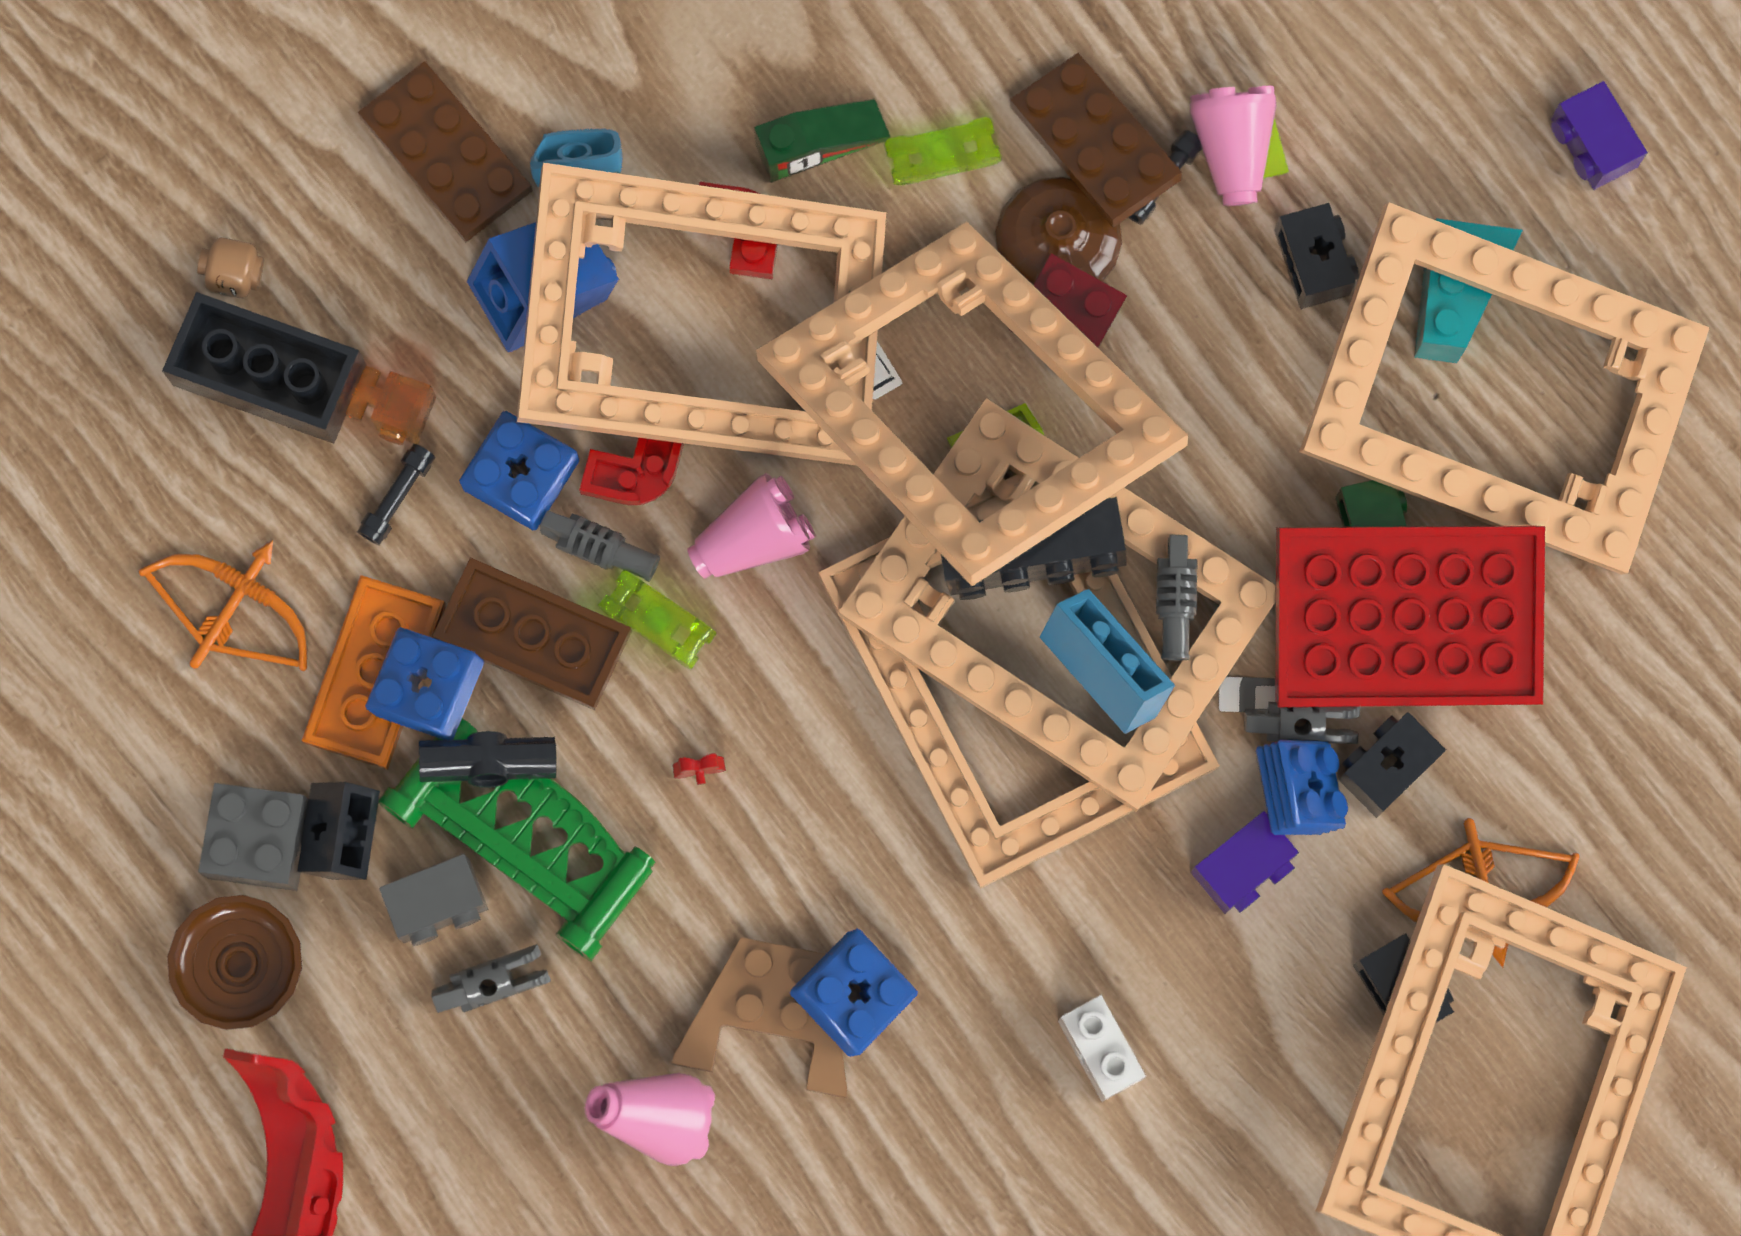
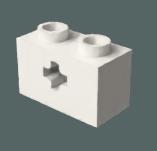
M1102 995L1061 1016L1058 1023L1101 1102L1146 1077Z

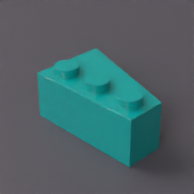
M1436 218L1438 222L1510 250H1514L1523 231L1521 229ZM1424 268L1414 358L1458 363L1473 336L1492 294Z

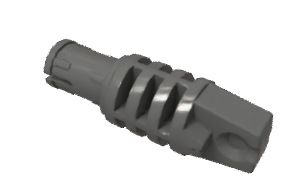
M547 511L540 523L541 534L557 541V549L574 555L579 559L586 560L593 565L600 566L605 570H612L614 567H617L650 582L658 567L660 555H654L625 542V537L622 536V533L613 531L605 526L603 527L596 522H591L579 515L572 513L570 518Z
M1169 535L1168 557L1157 559L1156 614L1158 619L1163 620L1162 660L1183 661L1190 659V620H1194V616L1197 615L1198 560L1188 559L1187 535Z

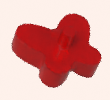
M717 753L708 754L697 760L684 757L679 758L678 762L672 765L675 779L696 775L697 785L706 784L704 774L726 771L724 757L717 756Z

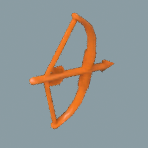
M273 540L252 553L255 559L245 574H241L240 571H237L225 562L221 563L199 554H174L139 570V575L146 577L200 644L190 660L191 668L197 669L200 667L209 651L295 666L299 667L301 671H306L305 629L294 610L278 597L274 591H270L269 588L255 581L263 565L271 564ZM170 565L194 566L213 573L215 578L234 587L235 591L219 616H207L202 626L197 630L153 576V572ZM245 595H248L249 598H253V600L258 601V603L263 604L265 607H271L287 621L298 642L299 660L224 646L233 632L228 621Z
M1467 818L1464 821V828L1468 843L1392 888H1384L1382 890L1383 895L1409 919L1417 922L1421 911L1412 909L1400 901L1395 895L1396 893L1435 871L1437 865L1447 864L1460 855L1462 856L1465 873L1489 883L1487 874L1495 867L1491 850L1569 862L1561 881L1544 895L1530 900L1547 908L1565 893L1575 872L1580 855L1578 853L1567 855L1480 841L1474 820ZM1507 943L1504 948L1495 946L1492 953L1502 968L1509 945Z

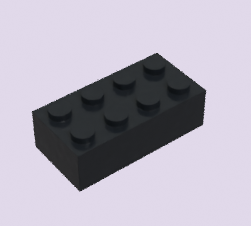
M196 292L162 372L175 387L334 444L367 364L358 349Z
M1117 497L1103 500L973 586L941 554L945 582L950 595L959 594L960 600H971L986 596V590L1003 587L1004 592L1010 593L1029 589L1030 582L1047 579L1049 585H1059L1074 581V574L1092 572L1093 577H1106L1119 573L1118 567L1127 566Z

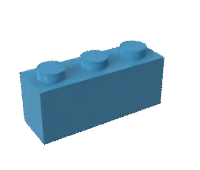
M1090 589L1058 603L1039 637L1124 734L1155 719L1175 687V684Z

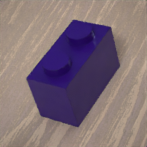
M1604 81L1559 103L1551 117V127L1554 136L1561 144H1566L1574 157L1573 165L1581 179L1588 180L1593 190L1638 168L1648 153Z
M1263 811L1198 863L1190 873L1224 914L1233 907L1241 913L1261 897L1256 891L1260 885L1268 879L1275 885L1295 869L1290 861L1299 852L1285 835H1274L1271 832L1268 815Z

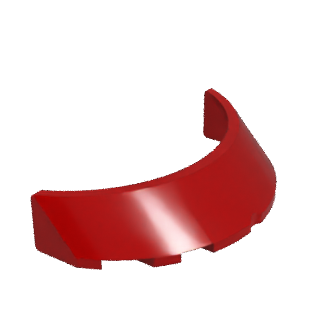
M224 1048L223 1058L241 1076L254 1098L261 1116L266 1140V1184L261 1209L251 1236H333L338 1220L337 1207L342 1200L344 1174L342 1152H337L332 1125L336 1124L328 1103L322 1102L315 1088L304 1075L305 1071L293 1060Z

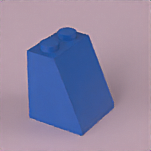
M536 222L489 238L467 279L469 287L508 353L524 346ZM599 244L592 245L591 248L585 247L584 259L579 258L573 318L606 301L619 280L614 263L605 256Z

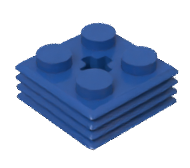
M503 411L461 476L459 483L468 494L527 528L537 530L546 512L549 511L578 465L579 457L577 451L529 423L517 422V416L508 411ZM522 462L526 463L529 473L526 476L519 473L516 478H512L513 473L510 468L513 465L519 466Z
M400 627L394 635L365 708L376 717L443 740H453L484 665V660L473 651ZM427 677L432 680L429 688H418L419 683Z
M1279 740V742L1257 746L1255 752L1270 830L1274 835H1322L1323 833L1345 828L1348 804L1345 796L1339 791L1336 775L1339 769V759L1337 753L1328 742Z
M855 929L847 932L790 990V995L845 1054L851 1057L860 1055L918 995V991L860 929ZM848 984L859 985L861 988L859 993L861 1000H849L848 996L851 993V989Z

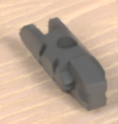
M1268 702V709H1245L1244 730L1249 733L1267 734V741L1299 740L1358 744L1359 733L1357 731L1326 728V718H1357L1360 716V707H1277L1276 702ZM1307 719L1306 724L1303 726H1295L1297 720Z
M538 944L451 974L450 983L435 988L431 992V998L437 1013L461 1006L464 1013L551 982L547 970L534 971L513 979L510 969L531 963L540 957L541 952ZM485 979H491L495 982V984L492 986H486L482 983V981Z

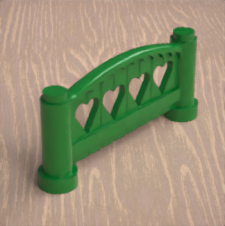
M462 718L453 740L467 739L469 735L478 731ZM435 737L433 740H443V739H440V738ZM418 758L394 789L388 787L379 798V805L404 825L413 829L423 815L427 816L563 917L566 921L557 931L556 936L580 956L591 962L603 947L599 943L653 873L651 868L656 863L653 858L636 846L630 852H624L620 849L617 842L600 821L575 796L551 778L510 779L506 784L495 787L488 794L460 803L462 781L420 782ZM511 791L517 796L518 802H526L532 807L531 815L527 819L495 830L497 802L502 792ZM546 817L552 821L553 829L561 828L566 831L568 838L563 845L531 856L533 824L538 818ZM583 844L588 848L589 855H598L603 859V867L600 871L566 883L569 850L573 845Z

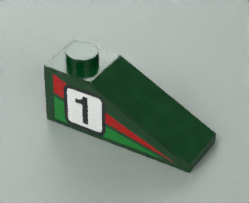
M875 99L794 112L754 127L756 147L771 183L880 144L891 138Z

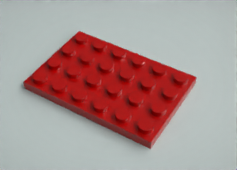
M1545 526L1276 527L1275 702L1277 707L1543 705Z

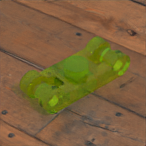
M983 117L964 125L909 137L896 136L884 142L886 155L892 158L894 168L891 170L894 185H908L989 167L999 163L1002 157L999 146L993 143L992 135L995 133L992 119ZM976 141L977 150L966 153L963 143ZM920 153L922 163H910L909 155Z
M623 570L616 579L618 585L610 596L605 595L598 604V607L613 619L631 627L634 632L663 650L678 663L692 670L699 660L696 655L705 643L709 645L717 633L710 626L630 572ZM632 594L642 599L634 611L624 606ZM680 626L690 632V635L682 645L672 638Z

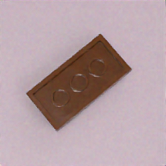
M1076 53L1009 99L1010 108L1112 228L1182 180V171L1079 53Z
M426 61L358 112L364 124L465 243L533 191L531 184Z
M470 557L432 637L473 651L485 663L595 711L632 633V629L629 626Z

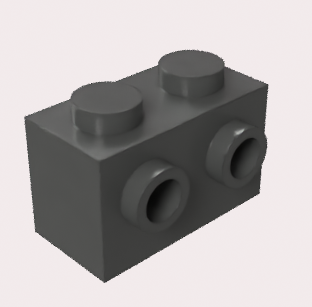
M465 854L379 887L397 938L403 943L411 941L413 946L436 939L438 937L437 930L454 924L455 929L472 925L481 920L479 913L489 910L472 864Z

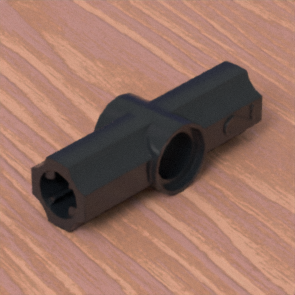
M483 731L473 733L467 739L419 741L420 782L468 781L472 786L490 788L504 785L510 779L556 778L557 757L555 737L507 738L505 734L500 732Z

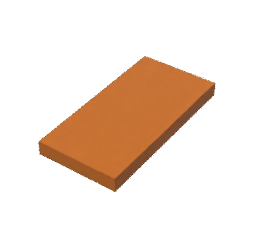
M361 575L305 729L302 742L388 770L403 726L376 717L365 708V705L397 629L402 627L433 638L432 635L446 606L445 601Z

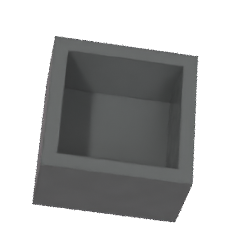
M214 783L198 872L211 880L298 891L301 873L297 872L309 799L301 794Z

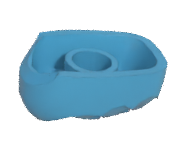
M579 129L544 134L530 160L531 175L538 188L540 187L543 163L620 174L623 160L620 136L616 131L610 129Z

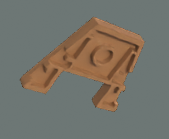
M741 937L673 1055L672 1065L713 1073L722 1027L738 1028L813 1043L814 1050L806 1091L846 1098L848 1091L842 1049L790 995V990L818 963L825 953Z

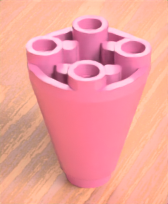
M1274 86L1248 88V92L1235 93V87L1210 89L1209 93L1191 96L1190 113L1217 193L1222 195L1224 206L1246 205L1258 202L1257 192H1260L1262 189L1277 106Z
M765 473L758 477L695 538V544L687 548L694 567L704 579L711 575L715 577L728 575L799 556L809 551V541L816 537L815 532L804 514L796 515L789 502L794 499V495L782 476L772 478Z
M683 1073L611 1082L602 1086H596L587 1096L585 1112L589 1121L594 1123L597 1128L657 1162L669 1166L686 1164L691 1159H700L707 1152L709 1145L707 1136L711 1125V1108L715 1101L713 1089L710 1086L703 1085L698 1078Z

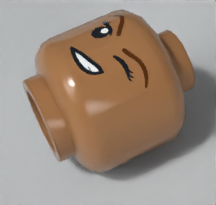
M219 237L212 243L210 250L202 248L197 274L205 275L204 282L208 291L235 298H245L251 290L258 291L263 272L264 257L258 256L256 246L251 243Z

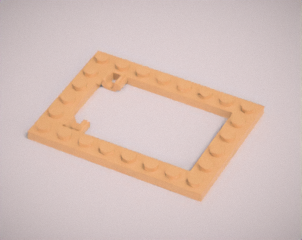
M543 163L540 176L517 422L856 465L806 411L611 386L613 358L595 353H575L576 341H571L579 258L584 259L585 247L591 248L595 244L606 245L609 247L608 250L622 252L625 223L836 252L837 266L834 302L882 273L886 212ZM596 218L611 220V227L595 225ZM878 330L850 346L854 359L862 358L869 366L870 373L848 387L871 410ZM837 367L833 371L837 373L840 369ZM590 371L597 373L596 384L581 382V372Z
M1389 202L1383 206L1299 452L1492 526H1545V546L1621 575L1628 574L1710 327ZM1414 264L1612 340L1603 368L1627 379L1638 381L1635 389L1637 395L1611 473L1607 474L1604 485L1584 481L1582 476L1568 473L1559 500H1556L1359 424ZM1627 347L1638 350L1635 361L1624 358ZM1577 498L1587 501L1585 510L1574 506Z
M968 222L958 226L756 350L758 362L971 586L1188 446V434ZM965 288H969V289H970L969 291H967V292L964 293L963 295H961V294L959 293L960 291H962V290L965 289ZM936 293L939 294L942 302L953 313H958L960 316L984 303L1117 433L981 522L962 505L848 387L870 373L869 366L862 358L854 359L850 346ZM838 367L840 371L835 373L833 370Z
M986 398L933 475L965 508L975 495L980 498L985 489L1009 504L1031 490L1034 485L1037 486L1079 458ZM1008 469L1022 477L1016 486L1008 483L1003 478ZM1125 487L1108 497H1117L1125 544L1156 565L1158 558L1168 557L1169 535H1187L1188 559L1198 560L1197 591L1219 605L1189 650L1190 659L1183 660L1170 680L1175 684V687L1155 719L1139 726L1124 748L939 626V623L955 599L945 592L940 593L936 591L924 579L930 571V567L927 564L937 549L904 516L839 610L838 616L1135 812L1138 811L1276 603L1275 584ZM918 601L931 609L927 617L913 609Z
M1017 474L1006 481L1016 486L1022 477ZM986 489L980 498L975 495L966 509L979 521L994 514L1006 506L1007 503ZM889 538L818 572L819 578L837 613ZM938 550L927 564L930 569L942 564L941 553ZM1092 572L1074 574L1075 580L1069 582L1075 595L1090 589L1150 658L1171 679L1172 676L1166 664L1161 659L1159 651L1118 575L1093 577ZM917 602L913 609L924 616L919 603ZM840 617L980 889L1134 812L1089 781L999 826L918 668ZM1197 722L1140 808L1219 768L1220 765Z
M1445 864L1437 865L1315 1211L1375 1236H1502L1379 1185L1453 970L1475 979H1481L1488 967L1494 947L1504 948L1507 943L1583 975L1582 983L1594 987L1592 994L1596 996V1000L1592 1009L1585 1012L1582 1024L1610 1035L1543 1236H1597L1687 967ZM1464 940L1474 944L1473 952L1469 958L1459 954ZM1614 1004L1620 1006L1616 1020L1610 1018Z

